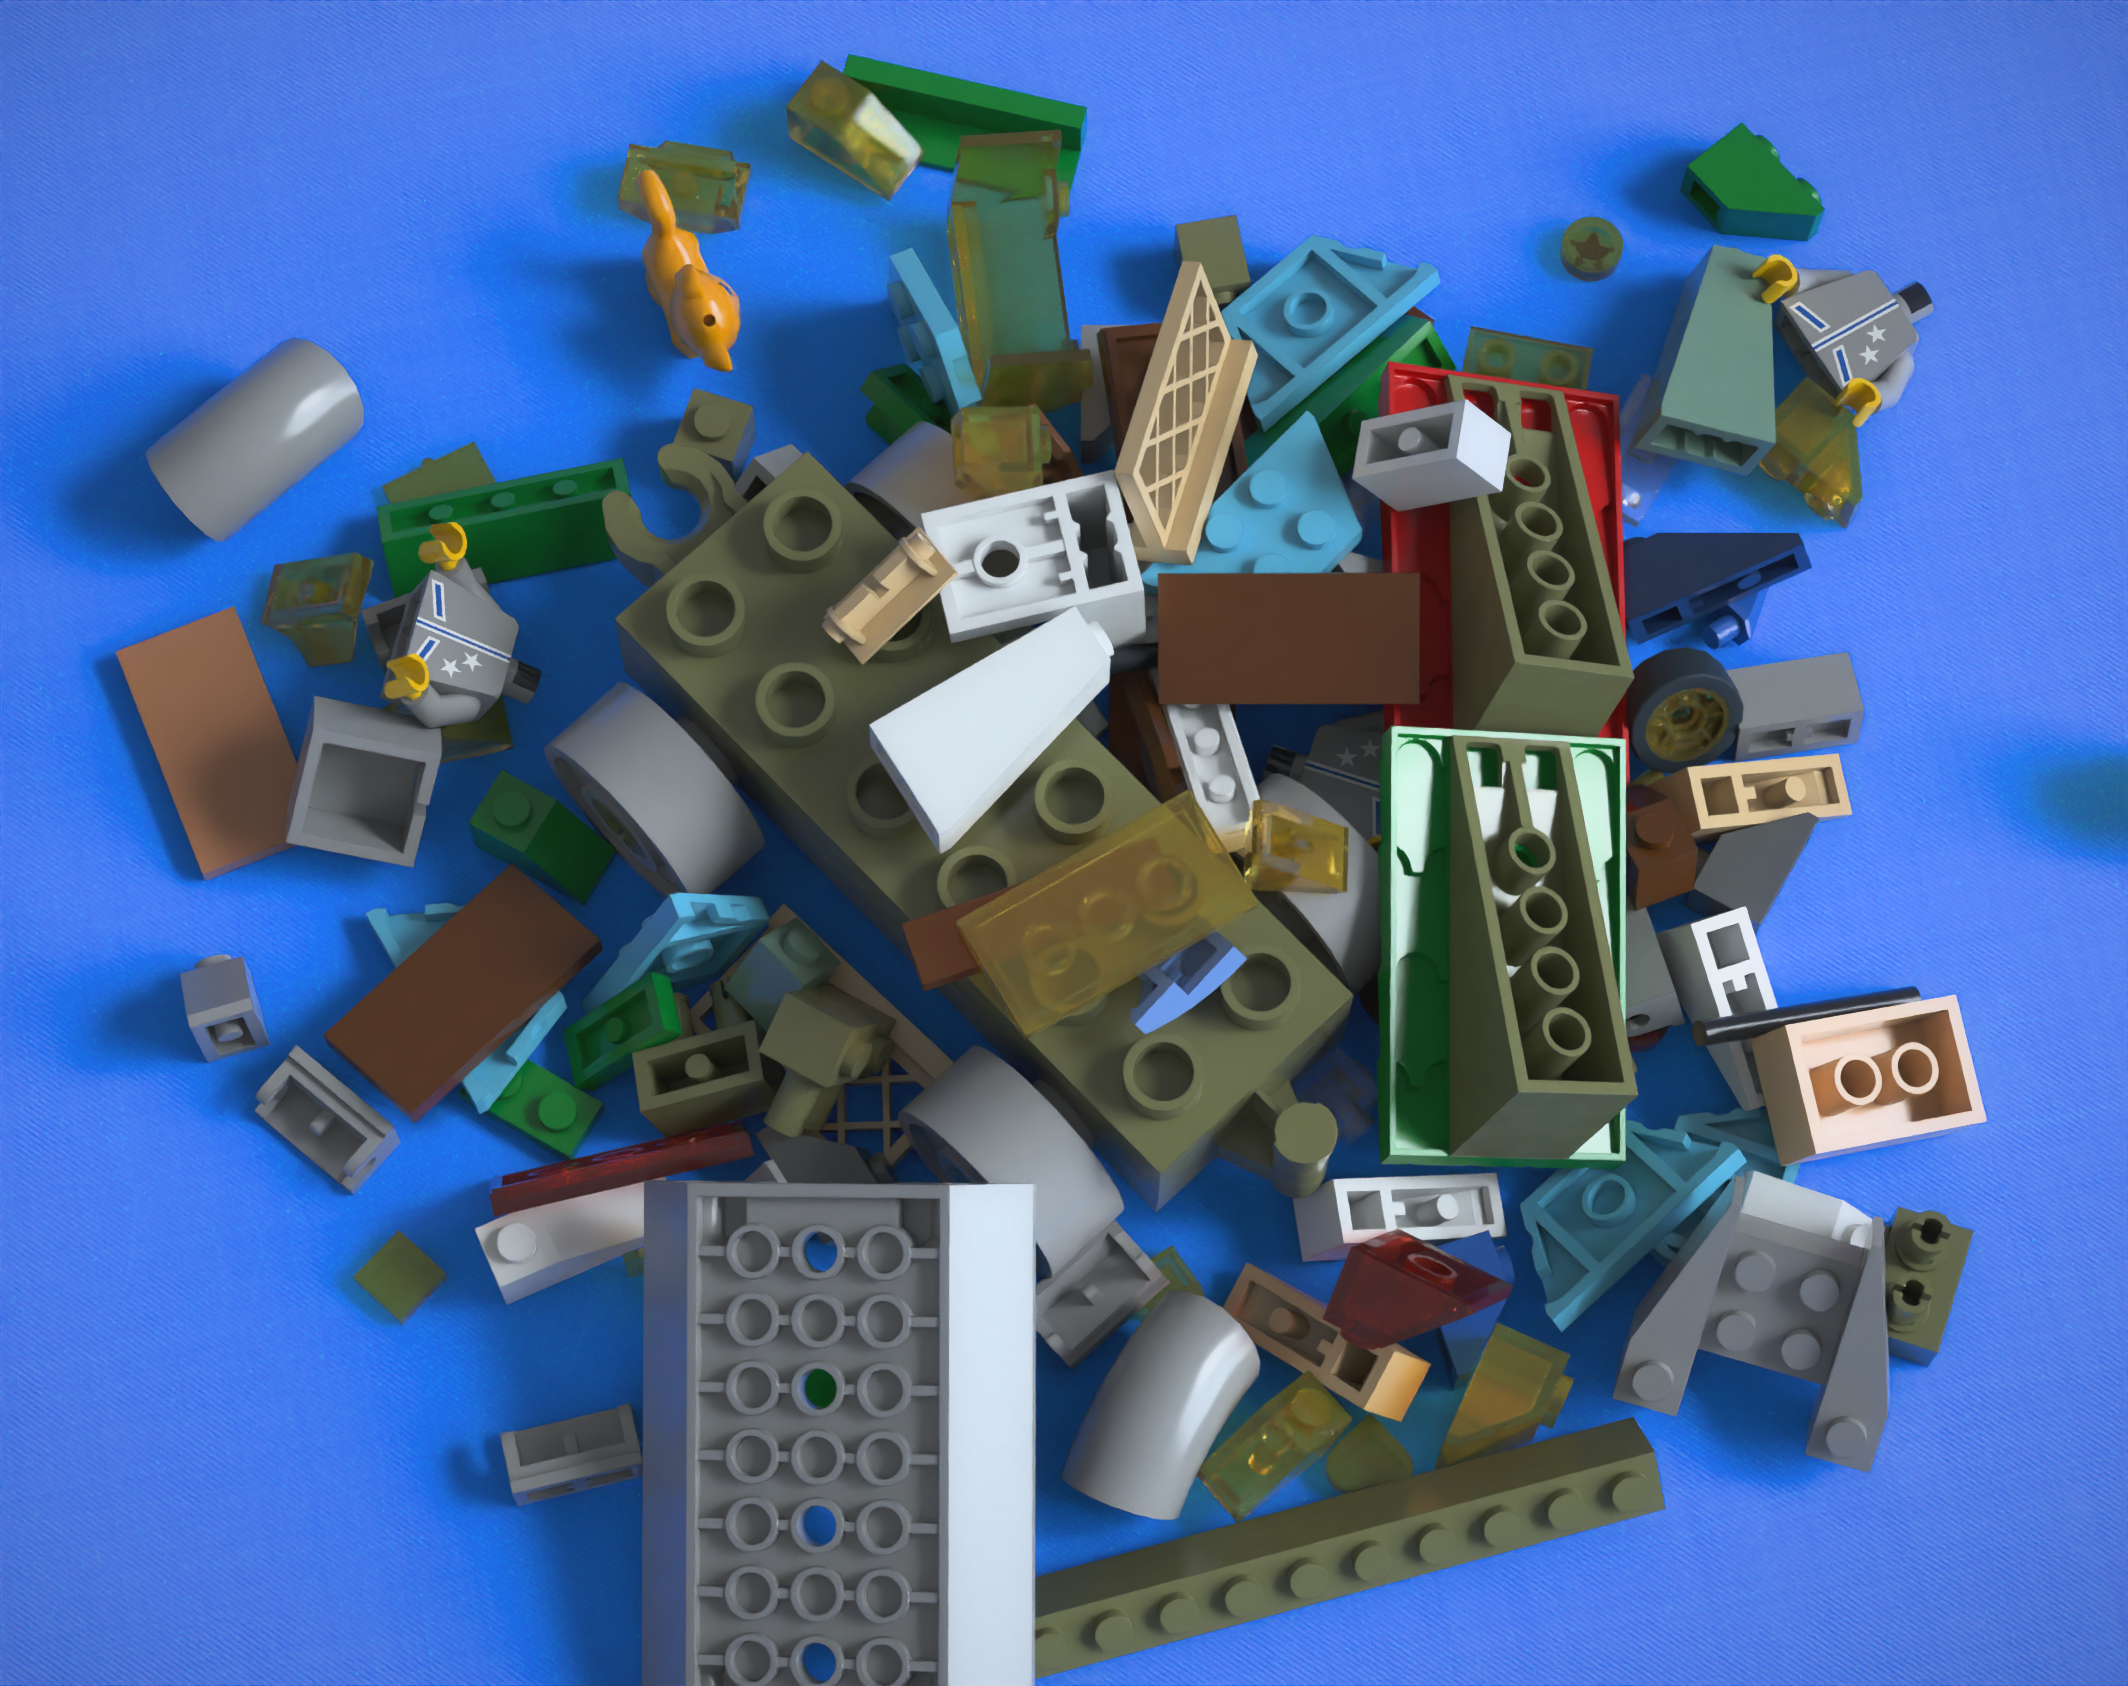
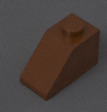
M1641 783L1626 788V895L1635 911L1694 890L1698 847L1671 798Z

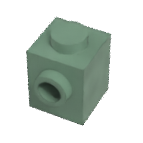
M796 917L760 938L724 988L767 1032L785 992L825 985L841 962L822 943L820 938Z

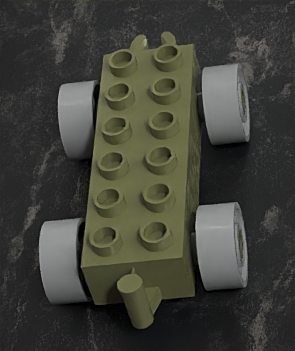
M920 421L909 428L846 483L844 487L807 451L748 502L735 491L733 479L720 462L698 448L674 443L666 444L658 451L657 455L660 478L666 486L685 491L693 496L701 507L700 520L694 530L682 538L672 540L658 538L647 530L642 522L640 509L626 493L613 491L605 496L602 502L608 544L622 566L644 586L649 587L645 593L615 618L624 669L654 701L633 686L619 682L546 745L544 751L557 779L588 821L617 850V854L665 899L674 893L712 894L764 848L765 840L753 814L733 787L734 784L758 806L912 964L913 961L901 931L902 923L1155 838L1178 896V904L1176 906L936 987L966 1020L1015 1068L1013 1069L987 1049L976 1045L971 1046L898 1113V1120L904 1134L939 1183H1036V1275L1041 1278L1046 1277L1047 1279H1051L1124 1211V1203L1116 1185L1090 1149L1091 1147L1156 1213L1216 1157L1270 1180L1275 1190L1287 1197H1308L1320 1188L1325 1179L1329 1157L1335 1149L1338 1136L1337 1122L1331 1111L1319 1102L1317 1104L1308 1102L1298 1103L1292 1086L1344 1039L1353 998L1378 976L1379 967L1382 965L1378 854L1344 817L1301 783L1285 775L1271 774L1256 787L1270 827L1271 837L1243 847L1235 852L1214 856L1203 845L1201 838L1197 840L1074 718L950 849L939 854L871 748L869 724L1003 648L1004 646L998 639L1007 631L951 643L938 593L866 663L862 664L843 641L841 643L836 642L822 627V623L825 621L824 616L827 614L826 610L831 605L835 606L888 556L899 545L898 541L902 537L906 538L917 527L924 531L921 513L1012 493L979 457L948 432L934 424ZM996 550L984 558L981 566L987 574L1001 578L1009 576L1017 569L1019 559L1010 551ZM1199 915L1234 945L1247 960L1225 982L1193 1008L1158 1029L1144 1034L1130 1021L1131 1008L1139 1006L1142 980L1135 974L1137 958L1146 957L1153 963L1186 926Z

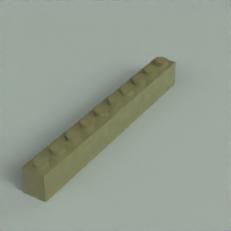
M1634 1417L1035 1577V1679L1665 1510L1655 1451Z

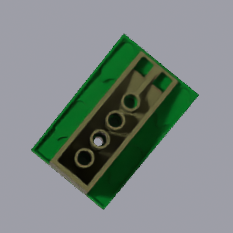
M1391 726L1382 736L1383 751L1379 758L1382 843L1378 846L1382 965L1378 971L1381 1057L1377 1060L1380 1164L1407 1165L1409 1163L1413 1165L1438 1166L1472 1165L1482 1167L1531 1166V1168L1617 1169L1626 1161V1106L1638 1096L1626 1034V739Z

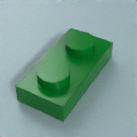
M653 972L648 973L563 1030L575 1087L594 1092L634 1066L632 1052L669 1043L682 1034L672 986L668 976Z
M527 1059L491 1107L483 1113L571 1163L603 1114L605 1107L603 1102ZM462 1087L459 1092L461 1100L475 1107L464 1087Z

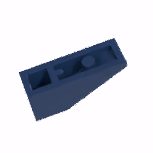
M1656 533L1647 538L1633 537L1623 541L1625 617L1638 645L1723 608L1728 604H1732L1812 568L1799 533Z

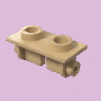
M917 527L906 538L902 537L898 541L899 545L841 601L835 606L831 605L826 610L827 614L824 616L825 621L822 623V627L836 642L841 643L843 641L862 664L866 663L959 574L920 527Z

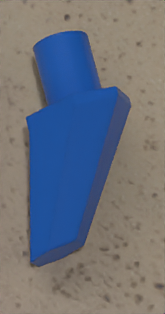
M1769 587L1718 609L1719 618L1701 630L1705 644L1711 649H1717L1730 640H1733L1740 646L1751 639Z

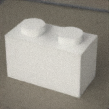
M1466 399L1364 420L1361 422L1352 479L1397 512L1502 492L1511 433Z

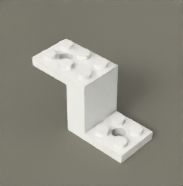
M1114 469L921 513L924 533L959 573L939 592L951 643L1050 621L1076 606L1087 624L1093 620L1100 624L1113 648L1158 642V597L1144 593L1141 575L1154 562L1137 561L1130 536L1133 523L1127 524ZM1007 550L1019 559V565L1009 576L998 578L987 574L983 570L981 565L984 558L993 551Z

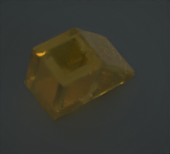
M1806 377L1775 410L1776 444L1758 464L1772 478L1778 481L1786 480L1804 495L1806 504L1819 517L1825 520L1834 519L1846 529L1854 521L1863 499L1856 427L1851 423L1855 415L1843 405L1836 407L1833 404L1835 399L1810 378Z
M1039 406L962 407L951 419L954 484L973 501L1043 486L1042 464H1048L1050 461L1051 434L1048 425H1040Z

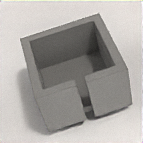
M314 696L287 806L286 843L413 868L426 818V805L430 803L442 755L441 727H426L413 715Z

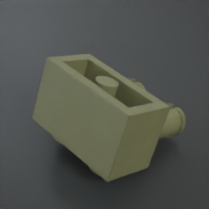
M721 980L714 981L709 986L717 1030L693 1036L689 996L682 993H673L682 1034L669 1043L632 1052L640 1112L666 1138L768 1111L784 1078L782 1064L759 1052L766 1032L724 990V983Z
M832 984L785 992L759 1048V1052L781 1063L786 1070L763 1122L773 1130L789 1137L800 1136L803 1128L816 1132L822 1131L844 1083L869 1078L872 1073H879L888 1061L894 1046V1040L889 1038V1035L896 1023V1019Z
M1898 1206L1888 1225L1884 1224L1889 1354L1928 1367L1939 1352L1974 1231L1951 1224L1948 1218L1938 1211L1928 1210L1917 1213Z

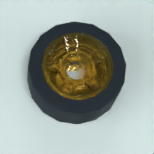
M1688 647L1664 650L1643 660L1633 670L1634 680L1627 689L1629 746L1635 756L1649 768L1667 773H1675L1686 767L1704 766L1717 759L1732 745L1738 734V724L1742 723L1744 705L1735 684L1723 665L1708 652Z

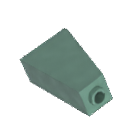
M1714 244L1688 275L1634 435V448L1748 476L1776 444L1771 304L1765 303L1761 297V293L1770 284L1763 278H1753L1751 272L1767 258L1746 253L1737 248Z

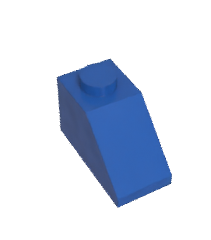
M1489 1230L1415 1253L1410 1266V1272L1452 1390L1466 1386L1505 1307L1511 1292L1509 1285L1516 1283L1515 1271L1507 1249L1504 1245L1495 1248Z

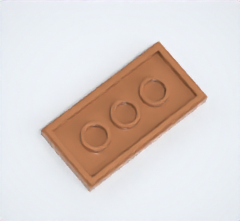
M230 607L116 651L115 653L205 881L297 846L286 843L287 806L297 769V762L235 607Z

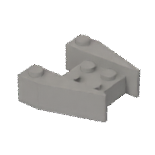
M1735 1175L1636 1307L1617 1367L1612 1398L1676 1417L1697 1349L1708 1351L1820 1384L1807 1423L1805 1455L1870 1473L1889 1411L1890 1374L1884 1219L1873 1216L1864 1247L1862 1248L1741 1213L1745 1178Z

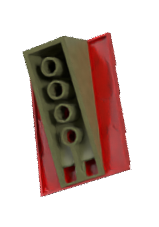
M1388 361L1380 376L1379 417L1466 399L1510 432L1511 438L1502 492L1397 512L1379 498L1383 572H1420V704H1383L1384 734L1391 726L1626 739L1627 788L1630 783L1627 689L1634 680V674L1626 646L1619 395Z

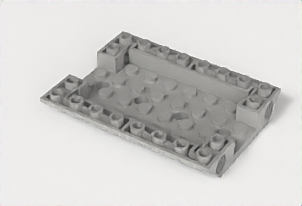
M644 1180L642 1686H1035L1036 1183L904 1182L863 1184ZM817 1232L829 1235L837 1247L836 1261L827 1271L815 1269L806 1257L807 1242ZM815 1369H823L829 1372L836 1382V1397L826 1408L814 1405L807 1397L805 1391L807 1377ZM813 1506L825 1507L835 1518L836 1532L833 1539L827 1544L813 1541L806 1532L805 1518ZM812 1643H821L827 1646L835 1656L836 1668L828 1681L817 1680L806 1670L804 1656Z

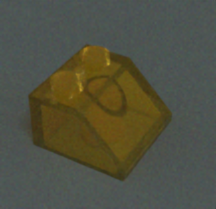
M1497 1322L1445 1437L1434 1469L1504 1452L1530 1443L1540 1424L1552 1429L1574 1382L1573 1378L1562 1374L1570 1355Z

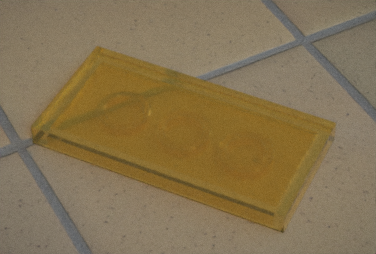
M1190 789L960 918L956 921V927L1025 1041L1257 908L1259 902Z

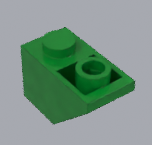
M1742 122L1687 165L1680 192L1720 234L1808 241L1816 235L1825 210L1815 188L1803 178L1796 179L1781 164L1779 154L1771 142L1762 135L1755 136Z

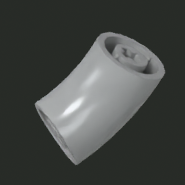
M291 338L280 342L147 449L146 458L158 482L183 514L205 535L217 542H225L357 436L364 424V406L357 386L346 369L327 350L309 340Z
M1184 1290L1167 1292L1136 1328L1103 1379L1072 1442L1061 1470V1478L1072 1488L1109 1506L1153 1519L1174 1520L1179 1518L1190 1488L1215 1438L1242 1396L1259 1376L1260 1359L1255 1344L1242 1325L1226 1310L1204 1296Z

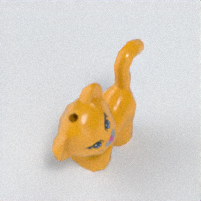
M645 170L637 176L635 185L652 223V233L647 238L642 249V263L646 269L647 290L652 299L663 309L673 346L688 359L701 357L706 367L718 372L729 373L733 369V364L728 351L735 344L741 328L739 296L722 278L709 273L700 254L699 242L695 234L676 227L673 205L661 179L653 170Z

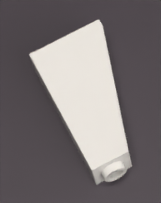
M1076 606L869 724L871 748L939 854L950 849L1109 683L1111 662L1109 657L1114 655L1112 644L1100 624L1095 620L1087 624Z

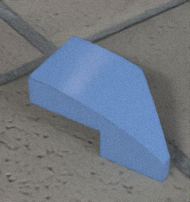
M1197 915L1153 963L1146 957L1137 958L1135 974L1142 980L1139 1006L1131 1008L1130 1021L1144 1034L1158 1029L1193 1008L1210 995L1247 958Z

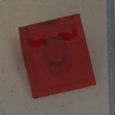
M1397 1228L1351 1247L1323 1320L1341 1328L1340 1336L1347 1342L1368 1350H1375L1377 1347L1381 1349L1463 1319L1509 1297L1513 1285Z

